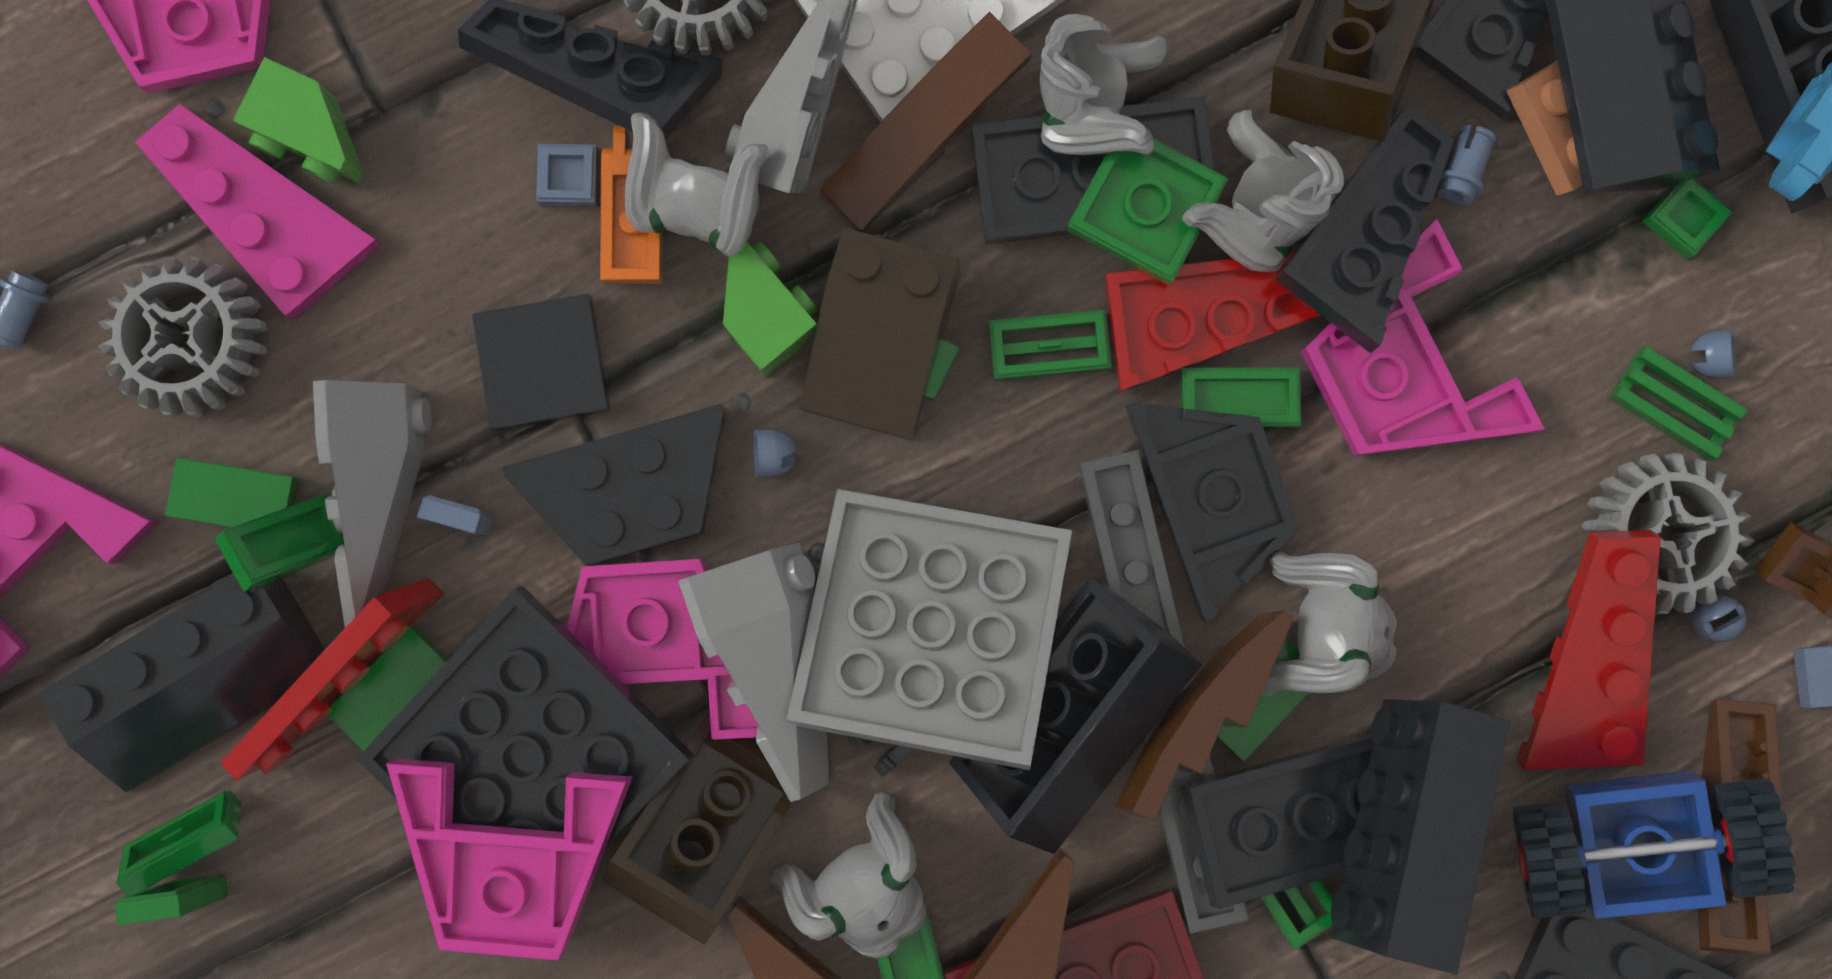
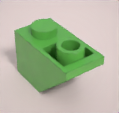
M264 57L233 119L235 123L252 134L248 144L280 160L283 159L286 151L305 159L301 166L302 169L330 183L335 184L340 175L359 184L363 171L337 98L318 81Z
M758 240L752 246L746 242L739 254L729 257L723 325L758 369L767 377L815 337L817 324L812 318L819 313V310L798 285L788 291L775 275L782 268L767 247Z

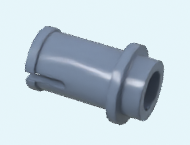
M1472 125L1460 128L1458 140L1448 167L1443 171L1438 184L1440 186L1438 194L1444 200L1457 205H1470L1473 203L1474 197H1479L1483 193L1484 184L1481 182V178L1492 149L1497 142V136L1486 128L1477 126L1474 137H1471Z
M12 270L8 279L1 278L0 286L4 287L0 296V344L14 349H22L23 341L40 303H48L50 297L45 294L48 283L17 270Z

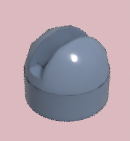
M1732 329L1703 333L1694 340L1690 351L1706 350V360L1691 362V365L1698 373L1714 378L1736 376L1735 341Z
M777 430L754 431L753 454L756 477L783 475L793 467L796 458L792 453L795 452L796 445L784 432Z
M1717 595V601L1712 604L1702 605L1696 601L1695 609L1690 612V623L1694 632L1707 641L1727 642L1737 638L1745 630L1747 615L1743 606L1736 599L1727 595ZM1730 612L1731 620L1713 630L1709 622Z

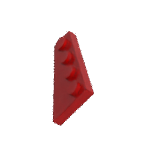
M1291 251L1281 268L1271 273L1251 271L1233 258L1183 264L1170 286L1141 270L1106 274L1104 281L1119 393L1320 317L1321 315L1275 280L1296 251Z
M1652 530L1589 533L1566 604L1570 608L1569 616L1562 637L1556 636L1549 657L1553 665L1544 692L1538 691L1531 713L1535 721L1528 742L1522 741L1516 759L1524 770L1644 765L1661 536Z
M428 577L373 597L220 764L236 781L260 769L264 774H268L279 767L294 751L290 744L301 733L306 734L320 724L331 712L332 708L330 705L342 693L355 686L368 673L370 666L390 646L398 641L408 628L414 625L444 593Z

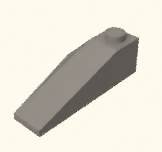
M819 0L745 113L742 126L733 125L726 145L725 159L733 160L738 150L745 145L756 143L766 144L770 157L761 165L758 176L759 184L787 193L805 194L858 0Z
M313 381L319 464L331 463L335 482L332 496H328L325 499L328 520L333 519L335 528L338 532L343 533L344 545H339L336 549L334 562L345 628L373 597L381 595L386 591L425 449L424 434L431 431L432 416L427 398H422L421 390L405 383Z
M800 543L771 549L679 580L678 583L697 638L708 658L719 655L734 682L726 690L736 707L745 704L758 723L756 742L790 802L800 800L830 785L827 732L799 727L788 723L786 720L815 592L814 569L808 558L804 556Z

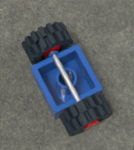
M1687 770L1566 784L1569 809L1565 801L1513 807L1519 867L1533 919L1585 914L1586 906L1595 919L1727 906L1720 865L1723 873H1726L1728 888H1731L1732 895L1736 898L1785 894L1794 890L1793 883H1795L1796 876L1792 867H1795L1793 854L1790 852V846L1792 845L1791 836L1787 834L1785 826L1787 819L1785 812H1781L1780 797L1778 793H1775L1773 783L1769 782L1767 778L1713 784L1711 786L1712 789H1710L1712 801L1710 805L1705 780L1693 771ZM1718 854H1720V856H1721L1720 864H1719Z

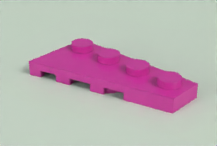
M181 104L135 141L279 310L292 320L382 245Z

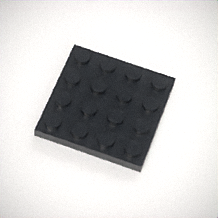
M520 586L511 591L362 752L357 760L394 797L395 793L386 763L394 759L454 763L452 823L564 832L566 777L572 772L632 777L607 843L608 846L694 754L524 586Z

